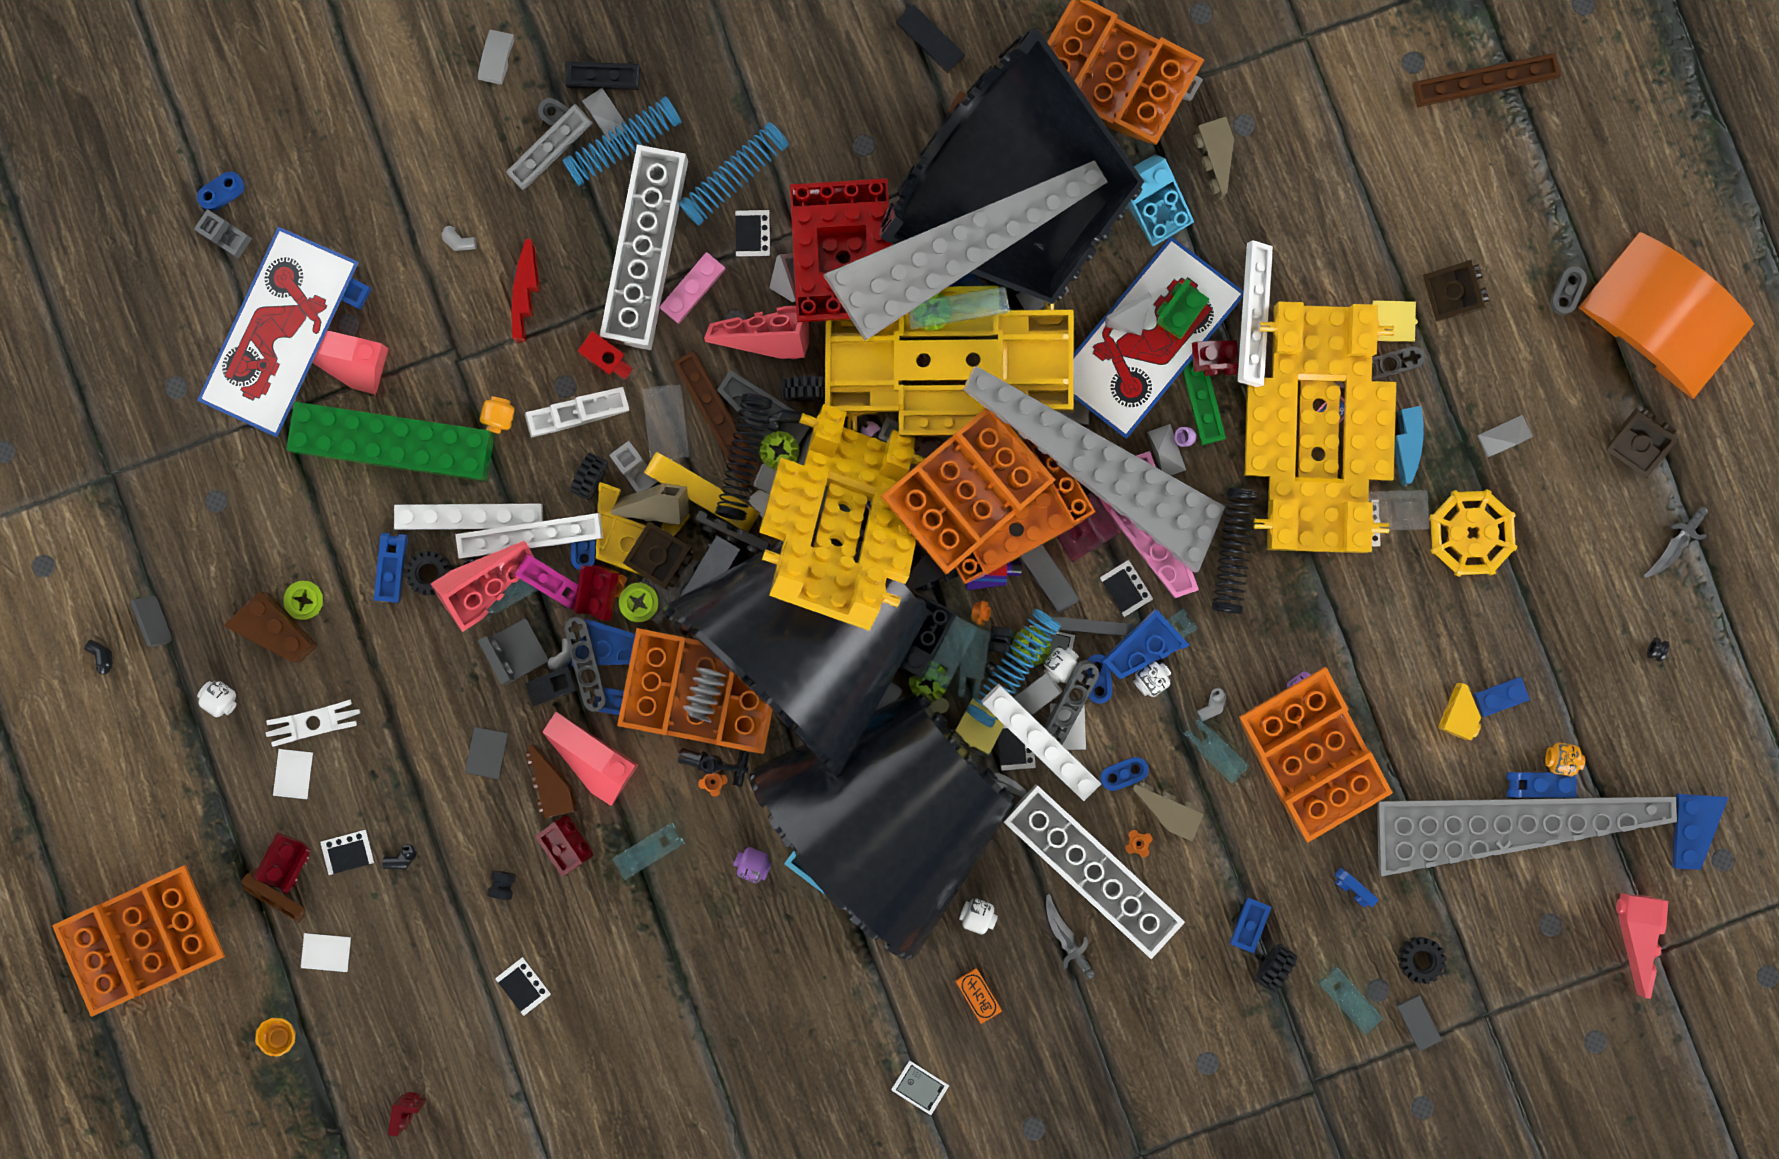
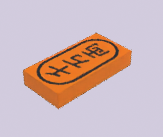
M977 967L955 980L981 1024L1002 1012Z

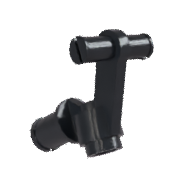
M682 748L678 755L686 757H678V763L697 767V770H703L707 774H716L721 770L735 771L732 785L743 787L745 773H748L749 769L747 762L750 752L740 750L737 764H726L717 755L708 756L707 752L704 751L699 753Z

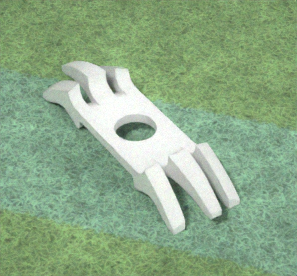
M350 699L324 708L267 720V725L289 722V725L266 732V737L291 733L292 736L271 742L272 747L302 738L357 726L356 721L338 724L337 721L360 714V710L335 713V710L351 705ZM310 716L319 718L320 726L318 729L310 730L307 727V719Z

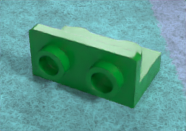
M1186 279L1183 284L1179 282L1171 292L1173 298L1169 303L1164 302L1156 313L1159 315L1157 324L1180 340L1210 300L1207 296L1190 286L1191 281L1189 279Z

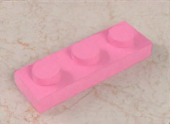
M706 252L659 308L677 324H680L726 270L725 267Z

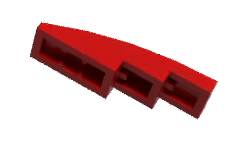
M531 238L525 240L513 285L511 309L512 338L517 343L527 342L524 318L533 317L531 292L540 291L535 243Z

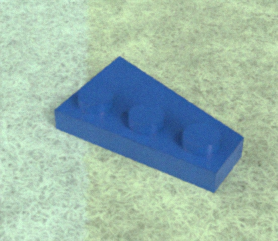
M585 619L589 626L598 665L630 664L635 633ZM586 636L584 638L580 637L579 641H587ZM581 645L577 648L576 655L579 659L583 660L589 656L590 652L587 646Z
M1676 794L1677 822H1674L1672 868L1701 870L1729 797Z

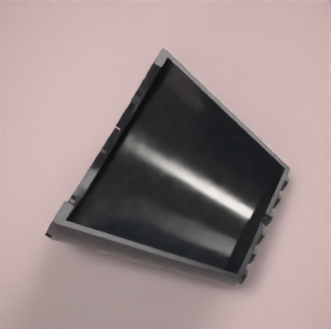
M1033 27L1025 31L1023 37L1021 35L1017 37L1012 44L998 56L1001 59L1000 63L993 67L990 65L979 76L977 81L966 92V97L960 104H956L919 155L921 156L915 166L911 167L906 178L899 186L896 194L900 198L895 205L891 203L887 208L880 225L882 228L879 230V235L885 241L897 244L1095 160L1107 183L969 272L1053 304L1055 301L1058 302L1063 298L1067 291L1065 287L1068 283L1078 278L1082 271L1080 267L1083 263L1093 258L1097 251L1094 248L1099 240H1106L1112 232L1110 227L1116 220L1119 221L1127 212L1125 207L1131 199L1134 201L1143 190L1141 186L1144 180L1043 35Z
M820 519L816 522L811 542L812 547H814ZM859 536L857 541L856 554L854 556L855 563H858L863 539L861 536ZM830 539L834 546H842L838 539ZM781 540L772 545L767 550L780 554L783 541ZM765 550L673 600L661 609L668 621L684 636L693 628L690 634L725 664L765 704H768L789 728L795 724L796 727L793 729L796 733L795 735L808 747L818 761L836 777L842 772L928 615L923 608L926 604L918 595H913L905 584L889 578L886 579L885 583L886 592L901 597L899 606L896 608L883 602L870 631L769 596L777 565L762 560Z
M916 691L875 710L842 772L837 777L818 761L805 744L755 767L749 776V779L752 780L750 785L755 792L754 795L758 804L762 808L766 805L771 812L768 816L769 823L781 837L787 848L791 846L797 855L795 859L812 880L840 910L843 908L852 915L850 920L859 926L871 939H883L887 942L884 946L886 950L896 956L899 955L901 958H908L909 960L913 959L920 952L1014 805L1012 799L1015 798L1005 786L1001 788L996 783L998 778L990 768L985 770L981 766V758L973 749L967 751L963 747V742L965 741L956 730L950 731L946 726L948 721L939 711L936 714L929 707L932 704L923 693L919 695Z

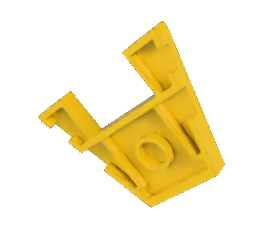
M599 482L597 512L601 514L604 538L596 539V560L641 575L623 564L646 525L618 515H611V509L617 503L621 489ZM687 514L680 525H671L663 522L661 529L675 537L689 520L690 514Z

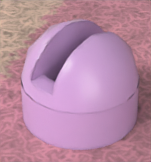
M867 421L868 427L862 426L861 434L877 438L882 428L875 422Z
M1180 427L1176 430L1175 442L1177 445L1188 447L1195 443L1196 433L1192 428Z

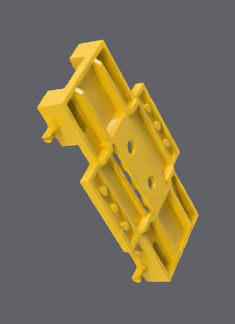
M999 286L946 287L940 291V293L948 298L952 312L948 323L938 330L930 331L919 327L913 319L912 310L865 341L851 319L826 321L825 405L847 412V429L858 431L857 417L862 415L877 414V412H899V435L953 436L985 409L983 405L963 390L965 385L904 386L899 384L900 381L968 380L974 368L966 363V358L971 353H976L980 356L981 360L977 367L1059 413H1074V310H1054V303H1050V306H1048V302L1044 301V310L999 311ZM925 303L927 309L925 316L932 314L938 318L935 310L938 306H930ZM998 337V339L900 340V338ZM924 353L930 356L931 362L927 367L918 366L917 357L920 354Z
M1278 302L1274 306L1273 322H1259V332H1273L1272 378H1264V385L1260 387L1247 385L1244 476L1269 477L1268 519L1254 518L1253 523L1263 524H1254L1253 527L1254 529H1267V550L1341 553L1372 552V537L1374 533H1389V529L1379 528H1387L1389 523H1374L1373 502H1368L1369 480H1394L1396 382L1372 381V357L1377 354L1379 335L1394 336L1393 330L1395 328L1393 325H1379L1378 305L1353 304L1350 307L1304 306V302ZM1298 381H1300L1297 477H1295ZM1334 381L1344 382L1343 474L1341 479H1337L1341 391L1340 385L1337 386ZM1315 399H1322L1327 403L1325 411L1316 412L1313 409ZM1315 447L1324 450L1325 456L1323 460L1315 461L1312 458L1311 452Z
M823 404L817 418L802 413L799 423L813 427L804 465L781 457L776 469L759 531L762 534L783 541L780 554L765 549L762 560L777 565L769 596L870 631L883 602L896 608L899 606L901 597L886 592V579L889 578L906 584L916 544V538L880 496L908 473L911 464L918 465L926 458L915 454L914 445L916 437L899 435V431L893 429L887 443L843 427L847 412ZM825 486H828L814 547H812L811 542ZM868 500L871 501V507L858 563H855V550ZM839 504L848 506L850 512L840 510ZM830 539H838L842 546H834Z

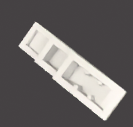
M620 387L576 397L574 400L552 404L547 408L529 411L525 413V418L532 438L628 412L629 406L624 388Z

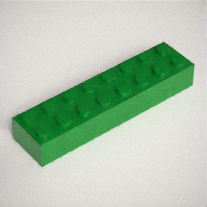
M294 402L286 450L301 455L487 482L495 434L483 429Z

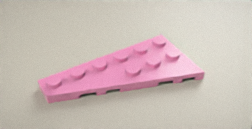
M1150 451L1137 455L1138 458L1155 467ZM1096 496L1174 598L1199 590L1193 572L1172 556V552L1163 545H1158L1144 530H1139L1129 518L1119 514L1110 504L1105 503Z

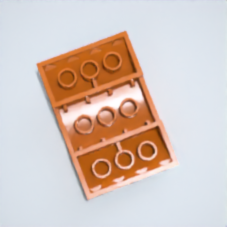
M1071 0L1047 42L1106 127L1157 145L1204 62L1203 58L1162 37L1159 40L1118 19L1117 14L1090 0Z
M1641 232L1635 236L1578 306L1614 337L1620 336L1655 364V370L1691 399L1696 397L1754 325V322L1744 308L1709 274L1674 249Z
M985 408L880 497L943 572L948 574L1002 525L1051 485L1055 479L1012 427L1000 420L995 413Z
M639 628L636 629L617 726L764 754L773 711L768 704H765L698 640ZM697 668H707L727 675L719 677L725 682L724 686H716L721 691V695H713L718 703L709 705L715 710L714 714H706L712 720L711 723L691 717L683 709L684 705L692 704L686 697L695 696V693L690 690L691 686H698L693 681V677L702 676L696 671Z
M1327 667L1318 670L1239 716L1246 736L1266 776L1307 843L1393 793L1373 754L1367 749L1348 713L1349 709Z
M186 865L52 925L91 1017L225 957Z

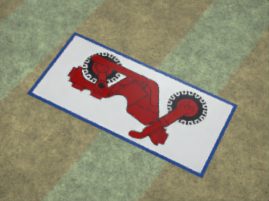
M278 227L197 401L278 437L359 262Z
M1170 237L1074 352V399L1127 439L1193 359L1192 343L1207 341L1243 298L1244 291L1173 237ZM1186 279H1189L1191 281L1190 286L1207 296L1210 300L1180 340L1157 324L1159 315L1156 313L1164 302L1169 303L1173 298L1171 292L1179 282L1183 284ZM1148 292L1151 294L1141 336L1106 326L1105 321L1109 314Z

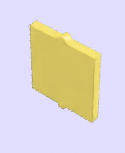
M1372 301V305H1378L1379 325H1393L1395 328L1393 330L1394 336L1379 335L1377 341L1415 342V325L1418 323L1415 319L1416 302Z
M972 698L970 704L996 718L986 707ZM966 710L956 731L962 736L965 741L964 743L968 744L969 748L974 747L989 755L1004 724L998 719L995 720L994 725H992L993 727H988L972 717Z

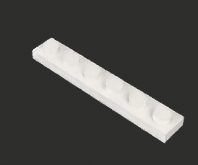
M1252 240L1247 243L1238 382L1260 387L1264 385L1267 332H1259V322H1268L1273 246Z
M543 504L394 505L395 530L494 529L543 521Z
M599 513L455 534L459 559L490 555L521 541H525L528 547L533 549L604 538L601 514Z
M1000 684L981 700L1011 732L1083 801L1101 785Z

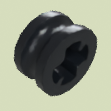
M1655 637L1648 647L1647 657L1650 659L1655 657L1656 661L1662 662L1668 653L1669 642H1661L1660 638Z

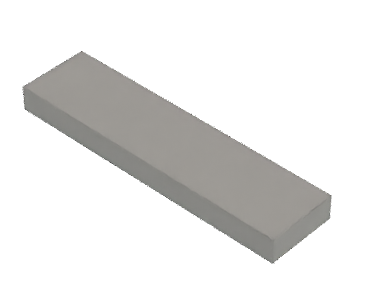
M574 104L506 173L522 190H525L593 122Z

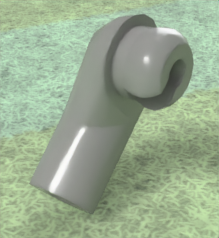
M453 226L444 227L441 233L442 239L453 250L461 251L477 248L475 237L461 238Z
M562 639V652L548 660V667L551 670L557 671L566 668L572 663L567 639Z
M1213 689L1208 706L1197 710V714L1202 722L1222 713L1226 701V694L1222 689Z

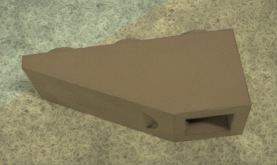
M1227 117L1199 125L1195 135H1193L1197 149L1201 148L1203 154L1201 158L1205 171H1209L1211 180H1209L1211 191L1213 194H1217L1218 200L1223 199L1227 194L1234 137Z
M663 483L621 497L611 509V515L680 525L689 513L687 487Z
M1141 781L1138 786L1135 784L1131 785L1132 791L1167 831L1193 841L1204 815L1198 812L1199 806L1185 801L1184 805L1175 802L1176 796L1164 791L1161 795L1152 792L1154 787Z

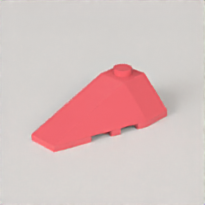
M783 306L777 308L776 313L763 315L762 312L754 313V317L746 320L736 317L710 323L704 337L705 342L780 359L805 358L809 345V322H797L796 306Z
M326 331L312 363L351 389L376 395L389 348L381 343Z
M525 541L453 569L431 583L440 601L462 632L482 620L489 613L488 609L496 600L500 601L503 598V592L510 584L516 583L520 579L514 573L527 553L534 557Z
M557 711L543 730V734L590 793L612 806L639 764Z
M1620 893V899L1616 903V911L1619 914V923L1636 993L1639 996L1651 999L1657 972L1653 962L1661 954L1662 948L1658 944L1659 934H1665L1668 901L1651 896Z

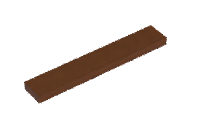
M1556 53L1420 80L1414 82L1412 87L1418 108L1558 79L1561 77Z
M693 350L673 361V364L728 460V456L733 455L729 449L734 447L731 441L735 440L733 433L738 432L734 428L736 424ZM741 434L735 435L736 437L743 439ZM734 442L739 447L749 448L746 443ZM740 449L732 450L738 455L754 457L752 453ZM730 457L735 462L754 465L758 468L754 470L739 465H731L732 469L750 472L757 476L760 470L757 462L739 457ZM735 473L737 478L739 479H745L754 482L756 479V476L749 477ZM741 483L742 487L749 488L750 486H752L749 484Z

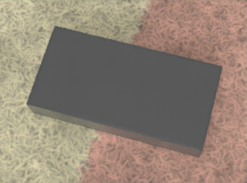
M1417 994L1396 1005L1418 1051H1422L1442 1041L1420 995Z

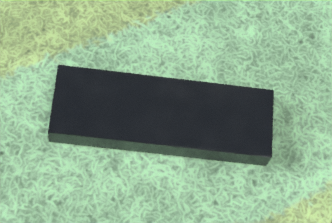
M914 4L896 21V24L947 74L965 57V54Z
M566 62L567 88L639 90V64Z

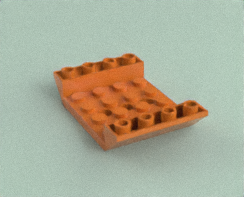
M1024 439L1023 442L1054 477L1055 481L955 567L964 584L988 575L1070 530L1095 513L1078 480L1057 465V461L1048 454H1043L1038 450V446L1029 439ZM1012 524H1019L1023 527V534L1021 536L1015 537L1011 535L1009 528Z

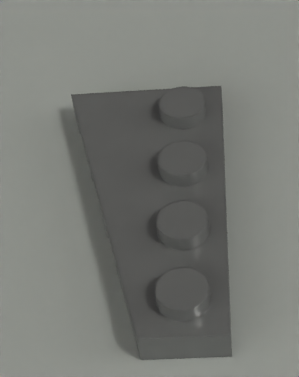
M732 370L728 372L717 389L737 412L743 409L740 403L744 393L762 395L773 401L772 408L760 409L742 404L748 409L765 411L770 415L781 410L795 411ZM749 411L740 412L745 416L767 420L769 417L757 415ZM744 419L748 424L765 428V432L755 430L764 437L776 432L767 429L768 423L762 424ZM784 422L780 423L781 428L779 431L788 432L796 439L799 446L810 426L802 423ZM784 441L778 447L770 445L778 455L786 454L789 456L783 449Z

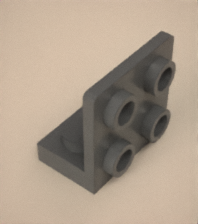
M523 619L492 637L486 636L478 640L501 685L509 684L546 664L549 660L528 619Z

